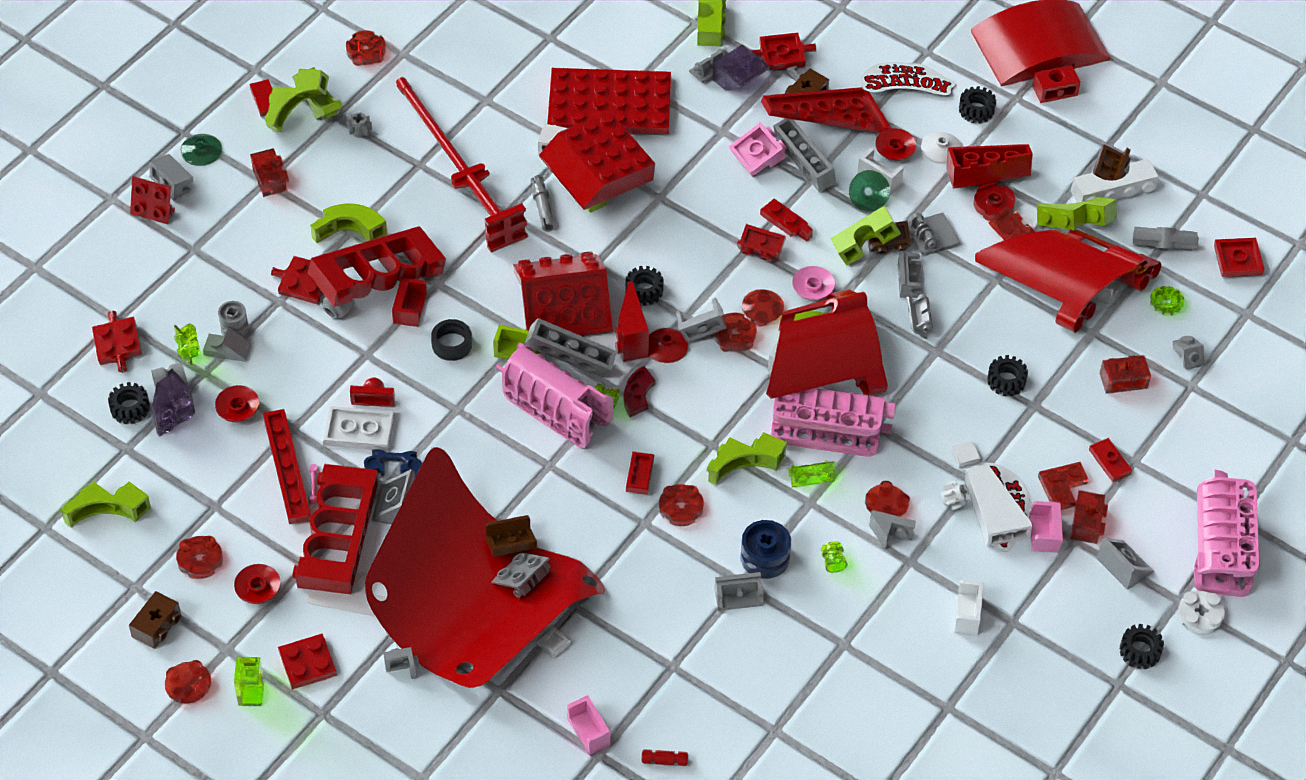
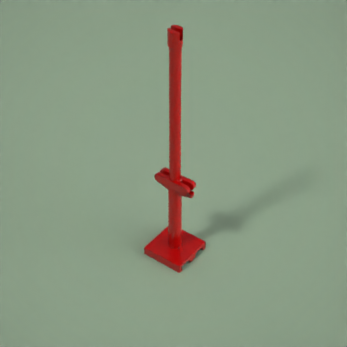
M405 77L397 79V88L407 98L459 172L451 175L452 187L454 189L469 187L490 215L485 218L488 250L494 252L527 238L528 234L525 231L527 220L524 217L526 208L521 203L501 211L481 183L482 180L490 175L488 170L485 171V164L479 163L468 167L415 94Z

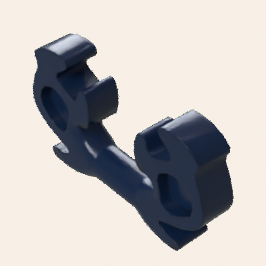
M373 449L372 456L364 460V469L377 470V473H380L382 477L385 475V465L383 462L386 461L404 463L400 466V474L413 470L415 477L422 465V462L417 458L416 451L393 453Z

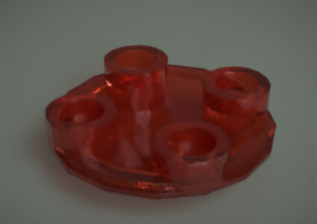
M758 289L749 292L744 297L741 308L746 317L755 321L756 325L765 326L782 315L784 303L775 292Z
M882 481L880 485L871 488L865 496V505L870 513L872 510L899 517L907 512L910 497L898 487L893 486L890 481Z
M199 660L182 662L174 667H170L166 671L165 691L169 698L175 702L182 704L194 703L202 699L210 689L211 675Z

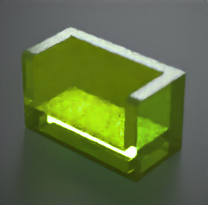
M236 657L234 686L238 706H262L265 680L260 657Z

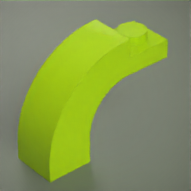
M353 203L338 204L324 209V217L310 225L312 239L316 243L343 230L355 231L361 234L367 241L387 235L386 220L378 212L367 206Z

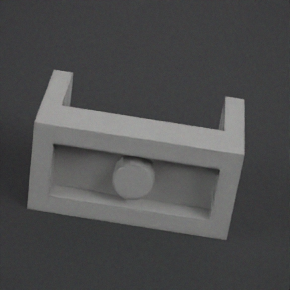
M716 297L712 299L714 310L687 320H685L680 311L676 312L679 331L686 342L694 341L727 328L723 309Z

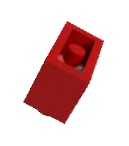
M1070 65L1035 72L1032 87L1040 103L1078 96L1081 82L1073 66Z

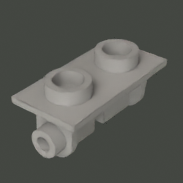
M719 48L711 57L695 63V66L689 72L703 83L732 63L726 58L728 55L727 50Z
M925 294L918 295V298L915 300L908 296L910 327L915 334L927 339V333L933 328L931 313L927 312L930 310L929 298Z

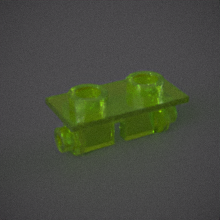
M186 324L183 328L179 329L174 325L176 334L174 339L178 345L177 353L182 360L186 359L190 365H193L192 358L200 353L196 327L192 324Z
M825 460L822 463L811 465H792L791 468H788V474L791 477V487L834 482L835 462Z

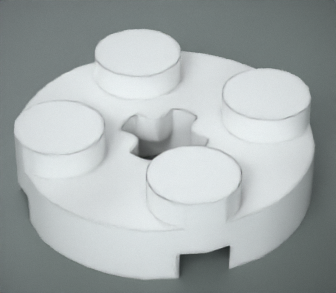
M1193 591L1184 594L1177 609V616L1182 625L1184 623L1189 627V631L1205 635L1214 632L1216 628L1221 626L1225 610L1217 594ZM1201 609L1206 613H1204V616H1200L1199 612H1195V610Z

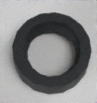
M447 319L439 322L431 332L432 349L439 358L447 361H456L464 358L472 349V332L469 326L457 319ZM450 333L464 337V341L457 346L442 345L439 339Z

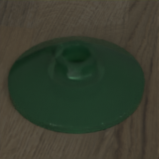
M209 134L193 135L187 138L181 146L182 158L187 163L195 166H205L215 162L222 152L220 141Z
M873 170L862 171L850 182V199L860 210L876 211L883 207L889 199V183L879 172ZM866 188L871 189V195L865 194Z

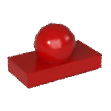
M376 377L367 379L363 386L350 385L351 405L395 407L394 388L384 387V383Z

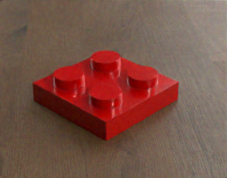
M1256 237L1215 239L1214 249L1222 277L1264 274L1265 269Z
M323 633L278 647L291 689L337 676Z

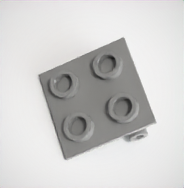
M916 212L912 215L911 222H908L909 233L922 255L960 244L958 237L943 212L925 218L922 214Z
M521 552L512 559V562L506 568L500 570L497 577L491 582L492 584L514 588L513 593L517 598L525 597L531 588L536 586L535 583L538 584L549 573L550 565L547 563L549 558Z

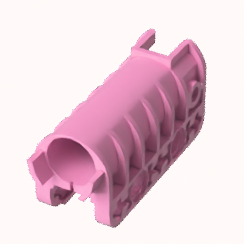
M519 343L517 350L509 358L504 368L498 364L495 366L496 370L502 373L503 394L511 403L579 448H585L591 442L592 431L589 429L590 421L598 426H607L613 420V398L610 395H604L590 385L584 386L581 380L574 379L569 372L558 369L557 364L546 361L543 355L534 353L532 348Z
M819 388L777 397L774 400L771 435L787 442L789 446L871 457L878 451L880 432L891 434L892 424L882 423V418H894L896 403L885 402L884 397ZM779 431H783V436H778ZM806 433L809 437L802 439L798 438L797 434ZM823 437L827 438L826 442L822 441ZM849 439L852 441V444L844 445L840 441ZM866 443L871 444L870 449L866 448Z
M1215 469L1214 478L1203 481L1197 487L1198 554L1194 564V587L1199 591L1215 593L1217 595L1245 597L1251 592L1253 576L1257 573L1259 567L1257 488L1250 480L1228 478L1227 473ZM1243 487L1249 491L1247 498H1244ZM1240 578H1243L1244 589H1241L1238 585Z

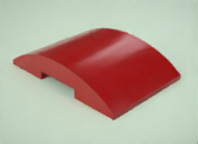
M1036 0L1019 4L988 17L971 29L974 39L1001 87L1034 79L1035 72L1055 69L1071 64L1076 69L1111 60L1109 53L1080 4L1070 0Z

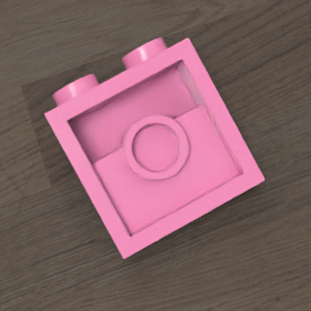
M761 122L728 146L752 177L766 166L772 168L787 157L785 153L787 148L780 139L776 141L774 138L776 135L769 126L765 128Z

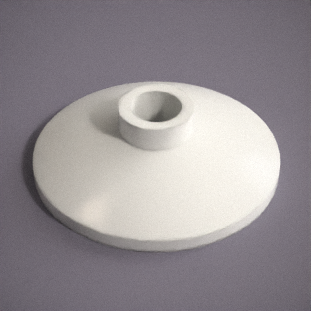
M947 132L930 133L921 143L923 155L930 161L940 164L947 163L948 147H962L959 139Z

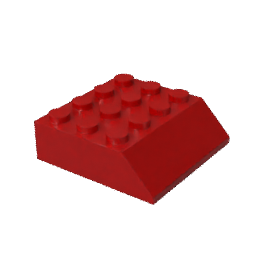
M610 111L558 132L539 154L540 159L583 210L651 182L654 179L655 162Z

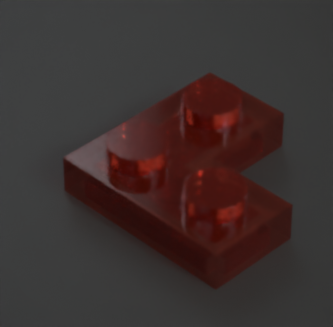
M1081 462L1039 471L1038 478L1049 502L1060 503L1061 510L1075 507L1076 501L1070 488L1088 483V477Z

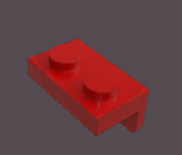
M746 224L741 239L737 241V246L743 254L752 256V254L760 255L761 259L769 262L772 259L778 261L786 236Z

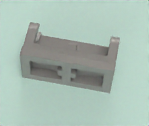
M170 154L150 161L149 177L156 183L170 186L171 199L173 201L191 190L188 186L183 187L193 182V176Z
M899 251L898 280L900 298H907L908 296L918 298V295L923 294L921 261H910L911 259H920V255L917 253Z
M761 572L715 577L714 591L718 611L764 605Z

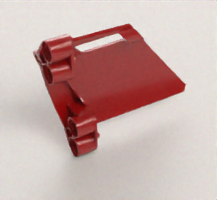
M1071 229L1067 234L1058 230L1028 233L998 242L975 253V262L1062 302L1063 304L1057 313L1055 322L1074 333L1080 330L1084 319L1089 320L1096 310V303L1091 300L1108 285L1121 277V281L1125 285L1138 291H1143L1147 287L1150 278L1155 279L1158 276L1162 265L1161 262L1144 254H1137L1120 245L1115 246L1082 231ZM1087 239L1108 250L1102 251L1082 242V240Z
M847 289L829 293L827 300L783 311L779 325L780 333L775 358L766 394L770 399L850 379L856 381L855 385L860 388L864 395L874 396L887 391L888 384L882 362L880 342L873 317L867 306V295L865 292L856 293ZM829 306L832 309L830 313L794 321L795 315Z

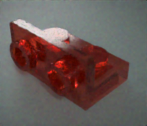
M1008 207L988 222L989 226L1003 241L1035 232L1028 223L1024 225L1021 222L1023 218L1016 210L1012 212Z

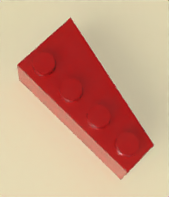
M1029 144L948 147L946 169L953 189L1031 176L1033 153Z

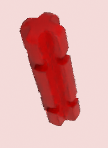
M650 749L642 750L641 761L644 764L655 762V764L674 765V763H678V766H687L688 753L678 751V754H676L675 751L665 750L652 752Z

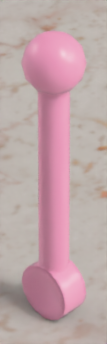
M312 464L309 466L311 473V496L308 501L311 504H315L317 502L315 483L318 466Z

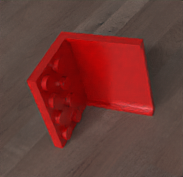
M587 251L580 253L581 256L572 257V254L560 255L558 259L541 257L539 261L531 262L529 259L519 260L518 264H513L514 273L521 285L526 330L529 331L530 326L539 318L577 335L613 331L607 271L597 254Z

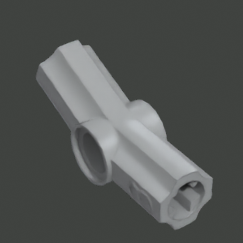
M1134 226L1133 244L1191 250H1196L1198 245V232L1181 231L1168 227L1147 228Z

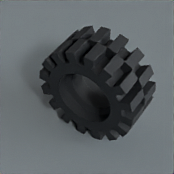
M973 86L969 90L965 89L961 93L959 102L961 117H965L966 121L971 119V123H975L976 120L978 124L982 123V120L984 122H988V119L991 120L996 107L995 94L992 95L991 90L987 92V88L983 87V89H980V86H976V89ZM972 103H980L984 106L977 107L972 105Z
M639 266V270L636 267L633 268L632 272L629 271L628 276H626L625 293L628 282L633 281L639 302H642L643 306H646L647 302L653 305L654 301L658 302L659 297L662 298L664 279L661 276V272L658 271L656 273L657 269L654 267L650 270V266H646V269H643V266ZM640 283H648L651 284L652 287L642 289L637 287V285Z
M1005 355V359L1002 356H999L998 360L994 359L989 366L987 383L991 385L990 389L992 391L996 389L995 393L998 395L1000 392H1003L1002 396H1006L1007 393L1010 396H1014V392L1018 395L1026 386L1028 377L1026 364L1022 365L1023 361L1021 359L1016 361L1015 356L1009 359V355ZM1008 372L1013 374L1016 378L1005 379L1001 377L999 374Z
M127 382V386H124L123 383L119 384V389L114 387V393L110 392L108 397L112 417L116 418L119 423L123 420L124 424H128V421H131V424H135L136 419L139 422L142 421L141 416L146 417L147 412L150 410L148 394L144 387H139L137 383L131 386V382ZM127 400L137 401L135 405L130 407L121 406Z
M1139 624L1138 628L1132 625L1131 629H1126L1119 648L1120 655L1124 656L1123 660L1125 663L1129 660V666L1131 667L1137 664L1136 669H1140L1141 665L1144 666V669H1148L1149 665L1153 667L1156 662H1159L1164 648V640H1162L1161 633L1157 635V629L1154 628L1151 631L1150 625L1143 628V624ZM1144 642L1150 646V650L1146 652L1139 651L1134 648L1133 643Z

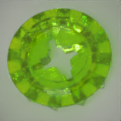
M1161 286L1152 291L1150 305L1154 306L1155 311L1159 310L1162 314L1169 313L1172 316L1174 312H1180L1184 305V297L1179 290L1173 287ZM1171 299L1170 303H1163V300L1167 301Z

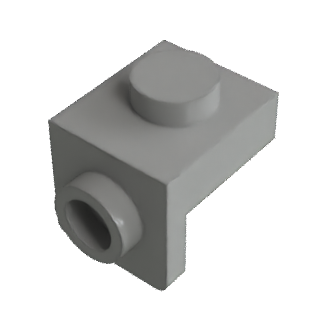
M1183 336L1179 340L1173 341V349L1182 356L1185 369L1204 365V345L1193 336Z
M411 647L395 648L388 652H383L386 672L409 668L411 678H416V670L420 669L418 656H413Z

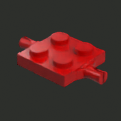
M799 33L760 36V49L748 51L750 59L762 58L766 71L787 69L792 66L805 67L806 60L804 54L805 52H816V44H803Z
M293 256L285 270L272 268L271 276L282 278L278 287V294L318 305L324 294L308 274L310 260Z
M112 310V314L111 311L107 313L109 322L93 326L92 331L99 364L117 363L118 372L123 373V370L124 372L127 371L125 361L131 357L142 355L134 316L118 320L117 312Z

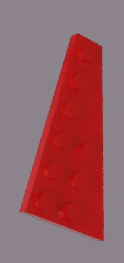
M863 87L763 95L761 103L769 116L875 133L891 129L890 124L871 93L864 90Z

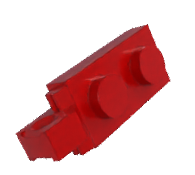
M775 198L760 209L762 217L790 237L798 235L806 242L812 238L813 229L808 223Z

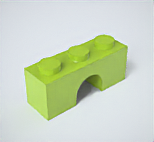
M699 0L698 46H721V38H725V26H722V24H725L726 12H722V10H726V0Z
M883 206L831 237V240L839 256L848 266L865 256L862 247L867 240L879 238L882 244H885L901 233L887 208Z

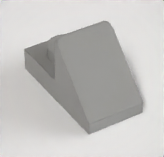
M227 327L225 336L208 334L203 354L205 356L246 362L251 342L232 328Z
M872 510L869 527L882 546L886 548L890 535L912 541L916 521Z

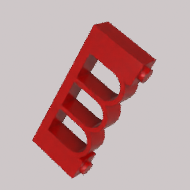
M418 226L312 257L308 274L333 307L352 302L353 298H364L370 294L372 289L379 291L390 290L395 287L397 281L401 280V277L419 280L421 276L427 279L443 274L446 258L424 230ZM404 252L413 265L400 262L394 254ZM378 259L388 272L384 273L375 270L369 262ZM353 267L362 280L350 278L343 270Z
M324 464L323 471L319 472L317 477V485H320L317 491L318 509L310 518L311 535L303 544L304 557L300 556L298 565H294L292 577L296 579L297 588L351 595L379 484L377 470ZM332 497L361 500L359 509L330 506L325 504V502ZM331 522L354 525L352 536L320 531L318 528L322 524ZM318 549L348 551L345 562L318 559L312 557L311 554Z

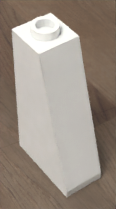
M986 464L966 468L965 483L986 546L1029 539L1032 531L1031 521L990 466Z

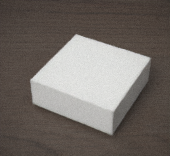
M973 441L951 447V452L959 468L980 463V456Z
M553 626L537 641V645L551 657L556 658L570 645V639Z

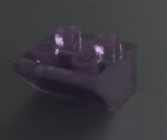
M742 44L713 63L712 80L725 91L739 89L769 70L770 66Z
M176 372L171 373L156 384L152 413L159 437L172 431L174 427L183 421L189 420L196 414L191 387Z

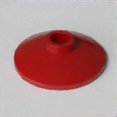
M891 128L882 131L877 136L875 146L878 153L887 159L904 160L915 152L916 141L909 132L903 129Z
M660 328L649 334L648 355L655 361L673 363L681 360L686 355L688 342H686L680 331L673 328Z
M242 385L224 389L215 400L217 414L229 422L248 420L255 415L259 408V398L256 392Z
M253 564L243 568L237 574L234 581L237 596L250 604L268 602L277 595L281 585L277 571L265 564Z

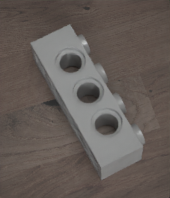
M785 118L773 125L776 141L780 139L787 148L785 152L819 193L836 183L833 166L793 119Z
M539 318L530 326L524 344L534 350L602 378L611 371L617 354L616 350Z

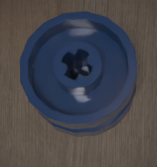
M773 520L756 521L746 527L742 534L740 557L743 568L748 573L761 572L762 579L778 577L785 572L789 565L791 551L789 531L782 524Z

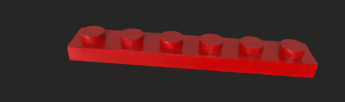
M280 409L263 413L288 522L293 524L310 520L311 514L285 410Z

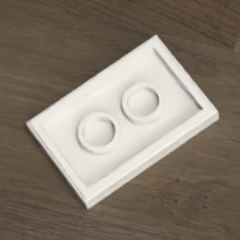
M329 406L322 440L323 446L389 451L395 411Z

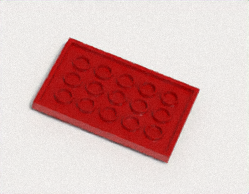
M551 68L547 124L570 128L610 111L629 133L669 134L671 72Z

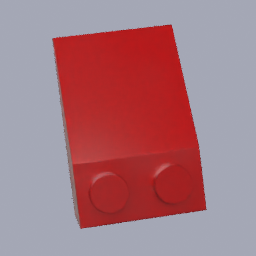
M633 281L628 282L618 318V328L615 329L617 339L615 348L617 354H621L623 362L648 357L649 329Z

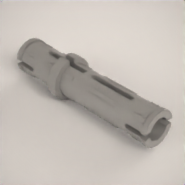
M536 175L534 176L535 181L533 177L530 180L533 187V199L537 203L542 229L545 232L552 231L551 227L553 230L555 229L548 200L549 192L545 188L543 176Z

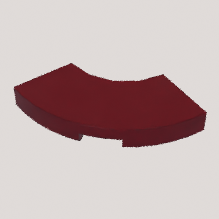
M645 366L637 369L629 377L624 389V407L629 417L648 409L646 394L656 384V380Z

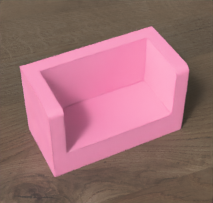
M1034 501L1029 513L1032 524L1031 550L1058 553L1063 542L1061 505L1057 502Z
M588 695L567 705V720L589 756L610 746L611 732Z

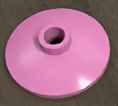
M807 266L795 273L792 285L794 291L802 298L821 300L833 292L835 281L828 270L818 266Z

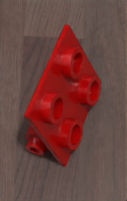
M132 176L130 214L169 224V215H173L175 212V207H172V204H170L171 187Z

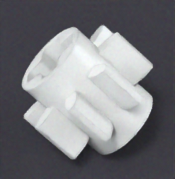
M957 480L943 486L944 490L941 491V500L945 506H951L952 510L966 505L965 500L968 499L969 494L964 484L958 485Z

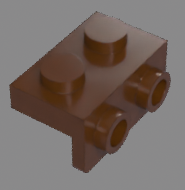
M1104 144L1100 149L1093 174L1109 181L1122 179L1126 176L1124 169L1131 160L1129 157L1131 149L1126 148L1123 153H1120Z
M908 221L895 222L901 234L885 244H882L879 238L867 240L869 252L875 251L876 254L888 252V249H896V251L908 250V247L913 244V238H910Z
M529 515L485 524L486 543L493 557L525 552L537 548V540L531 530Z

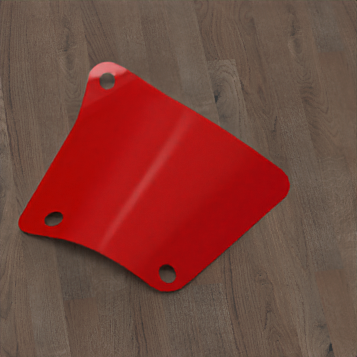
M434 447L427 453L371 564L365 580L366 598L372 612L389 636L401 649L411 647L413 656H418L421 666L456 684L475 688L489 681L568 606L581 599L604 594L605 587L601 580L581 561L538 547L522 553L548 557L549 573L538 584L535 583L536 586L531 588L525 597L517 598L513 593L514 588L492 584L491 581L497 577L498 572L506 568L512 562V559L521 552L493 557L486 543L485 524L497 520L485 510L470 492L446 451L439 447ZM584 576H590L595 580L597 585H588L583 581L582 578ZM376 582L383 584L387 590V598L384 601L376 599L372 592V586ZM468 662L473 664V669L469 673L459 674L456 672L457 666L461 663Z

